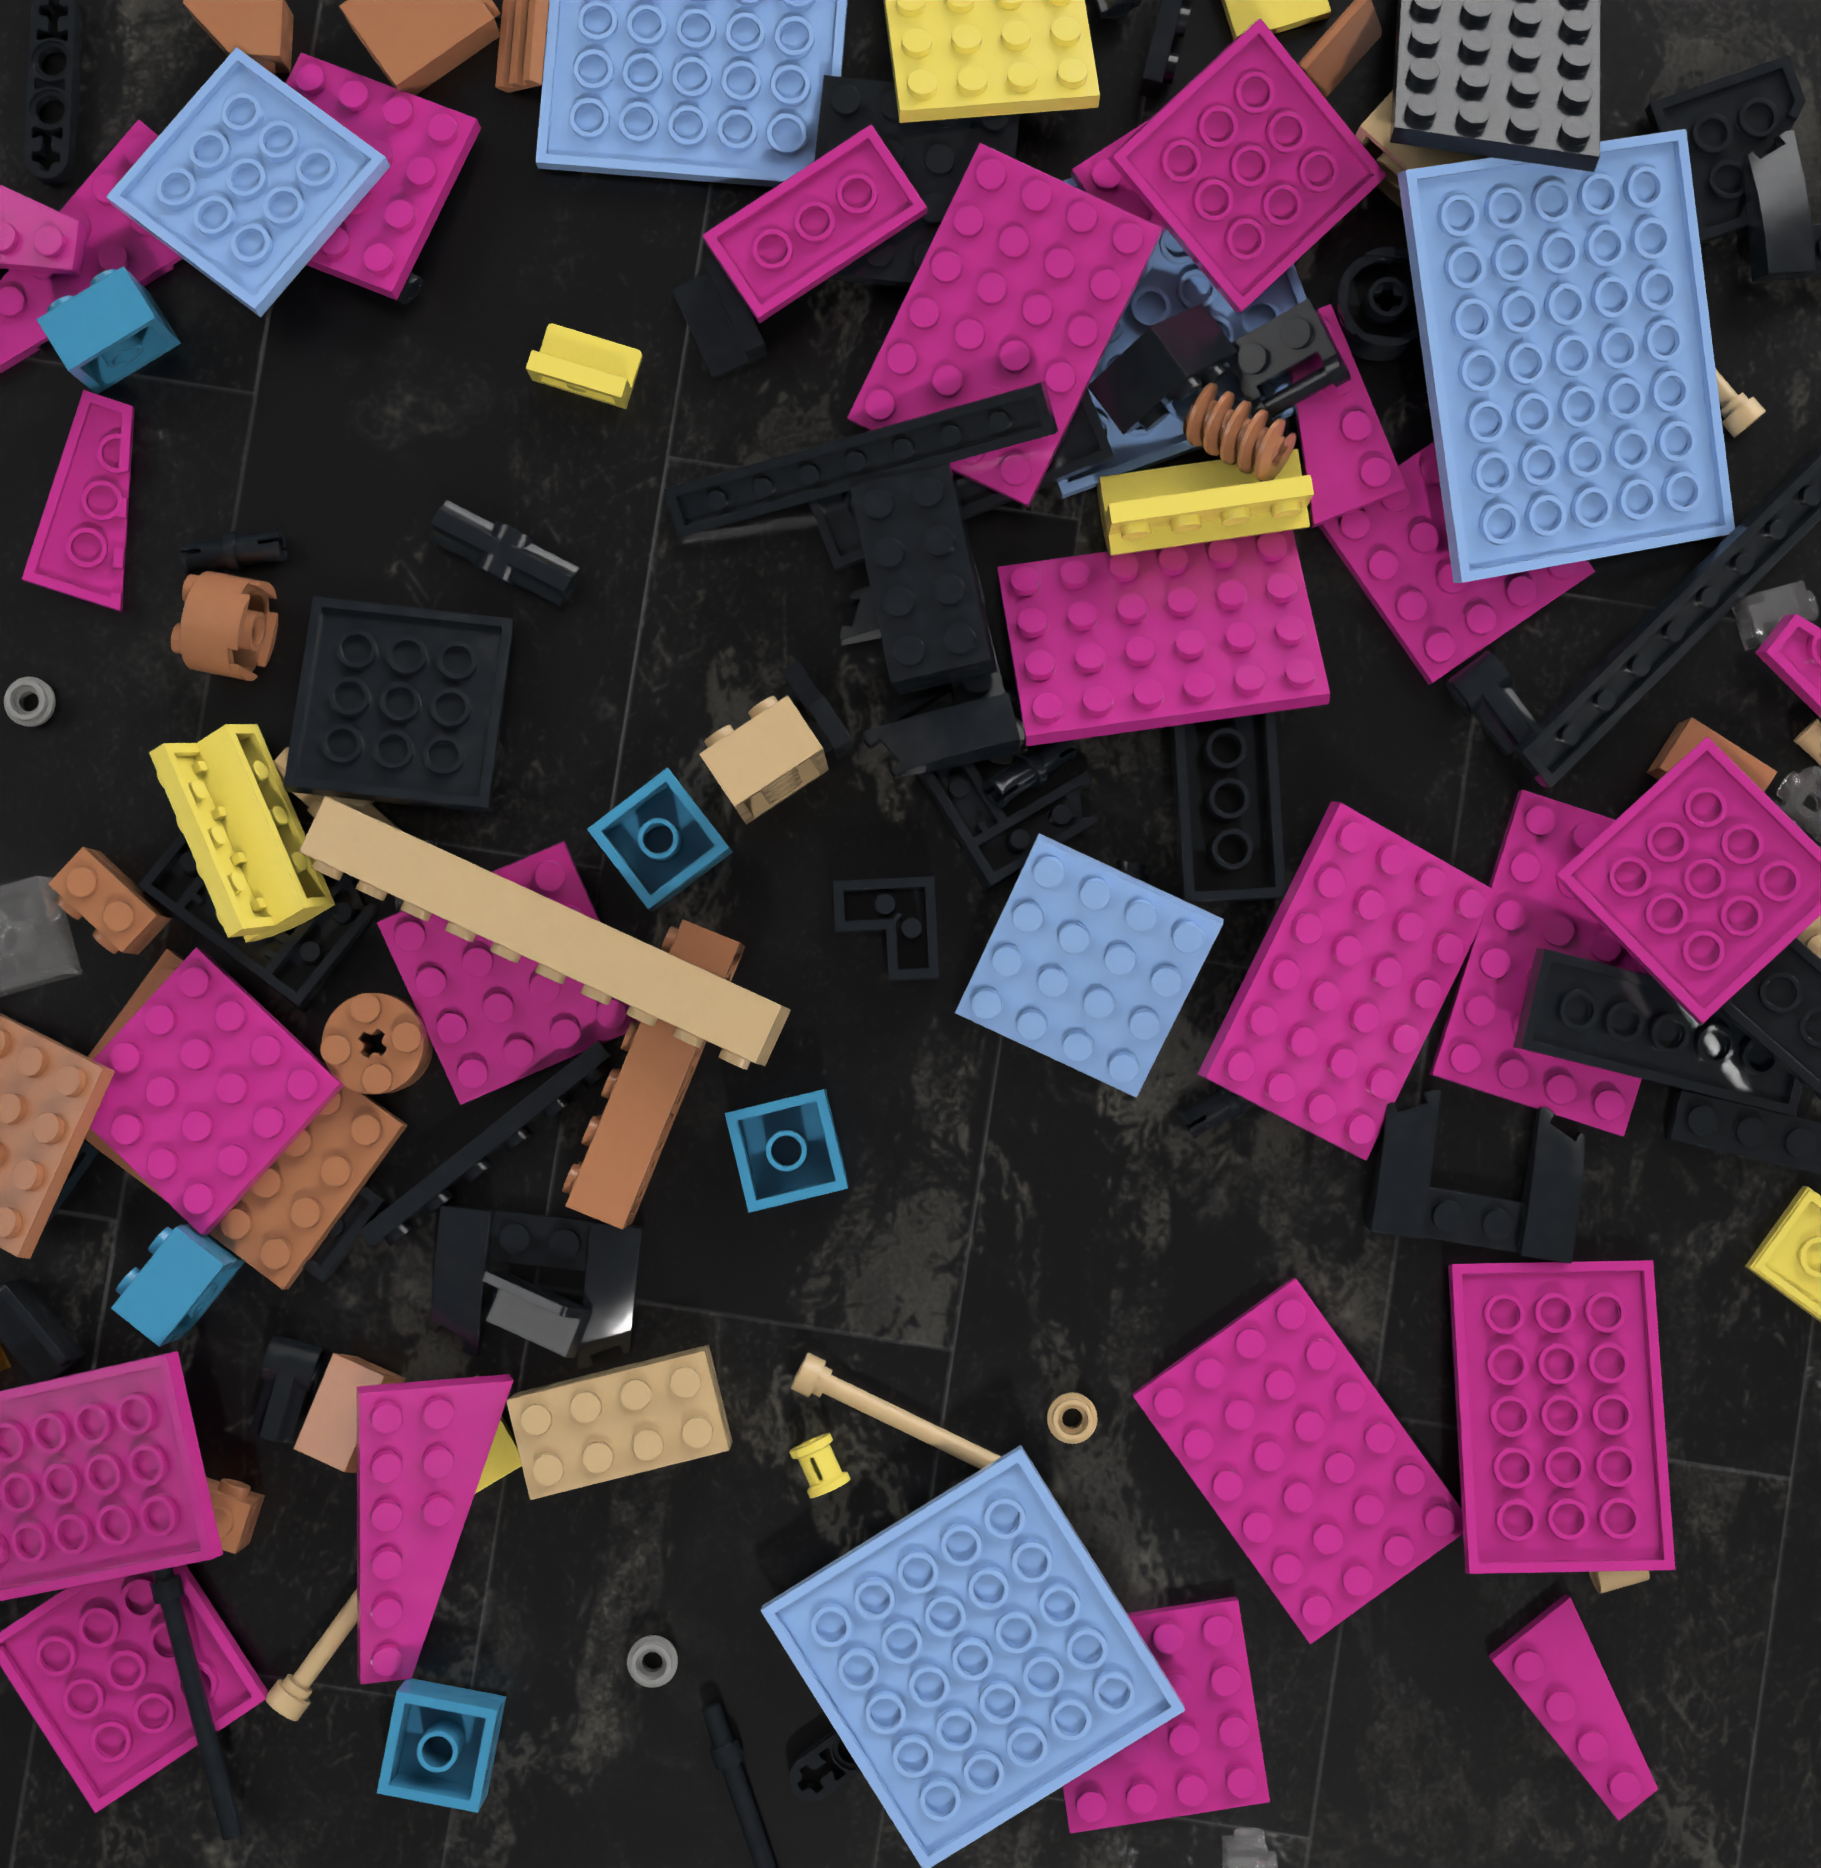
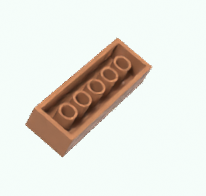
M682 920L679 929L672 926L669 928L661 947L662 951L730 982L745 949V946L738 941L686 920ZM659 1018L655 1027L638 1021L630 1023L621 1045V1049L628 1052L621 1069L613 1068L601 1095V1097L609 1099L603 1115L592 1117L582 1140V1144L589 1147L583 1162L580 1161L578 1164L574 1163L564 1183L562 1192L570 1194L565 1205L566 1207L622 1230L633 1223L706 1045V1040H704L701 1048H697L675 1038L672 1034L676 1026Z

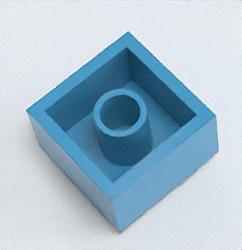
M124 266L118 270L109 269L101 272L91 280L89 288L74 297L68 295L57 299L48 306L46 314L36 319L67 370L96 394L103 392L181 344L152 295Z
M668 767L587 828L645 906L652 912L657 911L733 853Z
M826 1089L725 1113L748 1213L848 1189L849 1183Z
M180 1224L173 1230L166 1227L148 1248V1251L153 1256L142 1270H139L137 1267L133 1268L120 1282L116 1292L121 1296L111 1309L159 1347L187 1336L245 1261L210 1234L201 1235L190 1224Z
M413 1678L406 1679L396 1691L377 1794L478 1813L488 1794L506 1696Z

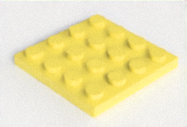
M883 0L899 123L1099 107L1100 91L1085 0Z

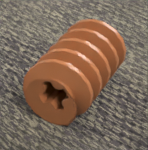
M1213 382L1208 383L1193 401L1187 412L1183 433L1187 436L1188 442L1197 447L1203 445L1206 453L1217 456L1220 454L1221 459L1226 464L1234 465L1237 463L1239 470L1243 473L1251 474L1254 472L1256 479L1260 482L1274 480L1285 466L1293 451L1297 439L1296 433H1291L1287 437L1283 436L1286 422L1282 418H1278L1270 428H1267L1266 424L1269 414L1265 409L1259 410L1250 419L1249 415L1252 405L1248 400H1243L1233 410L1235 395L1230 391H1226L1216 401L1218 386Z

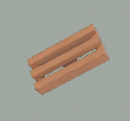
M503 0L495 88L510 93L542 85L549 0Z

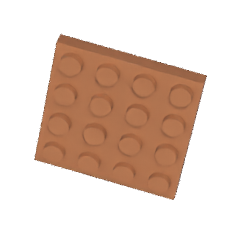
M0 1013V1248L16 1257L30 1259L115 1071Z

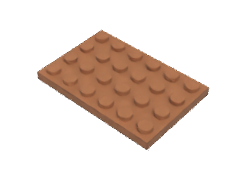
M166 949L88 1055L89 1058L94 1059L179 967L185 960L173 950ZM344 1086L209 1234L282 1290L289 1289L304 1269L303 1266L315 1254L328 1236L327 1234L347 1210L408 1125L367 1094L355 1092ZM89 1128L85 1137L88 1143L160 1196Z

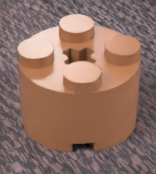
M205 571L200 575H188L182 589V598L185 604L181 623H177L174 626L171 634L172 651L182 654L185 665L191 670L254 681L258 676L252 673L256 666L266 667L276 640L278 613L269 611L268 598L277 599L273 586L268 582L213 571Z
M362 993L340 1004L331 1014L323 1031L320 1052L329 1071L348 1089L363 1094H386L411 1086L424 1074L432 1058L433 1044L412 1002L396 995ZM384 1033L385 1036L382 1039V1043L387 1047L385 1053H372L373 1044L369 1041L371 1036Z

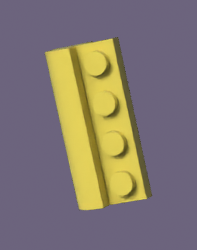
M1298 448L1293 449L1285 466L1274 480L1260 482L1256 479L1254 472L1251 474L1243 473L1239 470L1237 463L1230 465L1220 459L1099 477L1096 489L1104 539L1110 556L1309 528L1310 522L1307 506L1314 495L1311 475L1302 476Z
M225 724L197 743H163L149 752L157 770L158 780L165 789L175 812L177 825L186 838L196 862L197 872L206 885L216 909L217 919L223 926L228 938L243 936L246 943L265 939L297 927L335 905L322 873L312 869L315 859L299 852L306 835L283 786L281 777L258 724Z

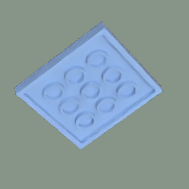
M236 47L106 197L115 208L259 317H262L390 168V164L384 155Z
M1039 833L955 1013L1137 1098L1223 925L1224 919Z

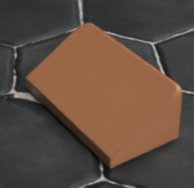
M1354 0L1298 63L1299 67L1325 99L1381 37L1382 28L1372 1Z

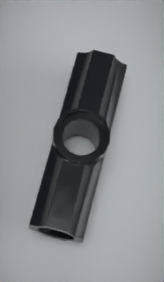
M448 500L438 509L431 522V528L427 536L430 541L455 555H460L473 562L475 568L508 586L513 587L516 584L562 608L565 602L570 599L581 573L579 567L557 557L554 553L536 546V542L504 523L496 521L493 524Z

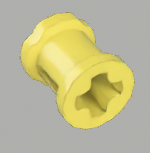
M830 1432L807 1440L789 1451L792 1459H798L810 1485L807 1490L809 1498L824 1495L851 1480L848 1472H842L830 1446V1443L833 1441Z

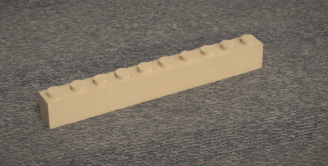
M327 796L324 797L299 852L315 859L312 869L339 881L343 873L359 879L355 889L381 901L385 900L387 893L404 900L400 910L427 922L432 914L437 915L448 921L445 931L472 943L477 934L493 941L490 948L491 952L517 964L522 955L538 962L535 970L536 973L562 985L567 976L584 984L580 992L581 994L609 1006L612 997L630 1005L626 1015L652 1027H655L658 1018L676 1026L672 1034L675 1038L697 1048H701L704 1040L722 1048L719 1058L745 1070L748 1069L750 1062L766 1066L791 1011L787 1007Z

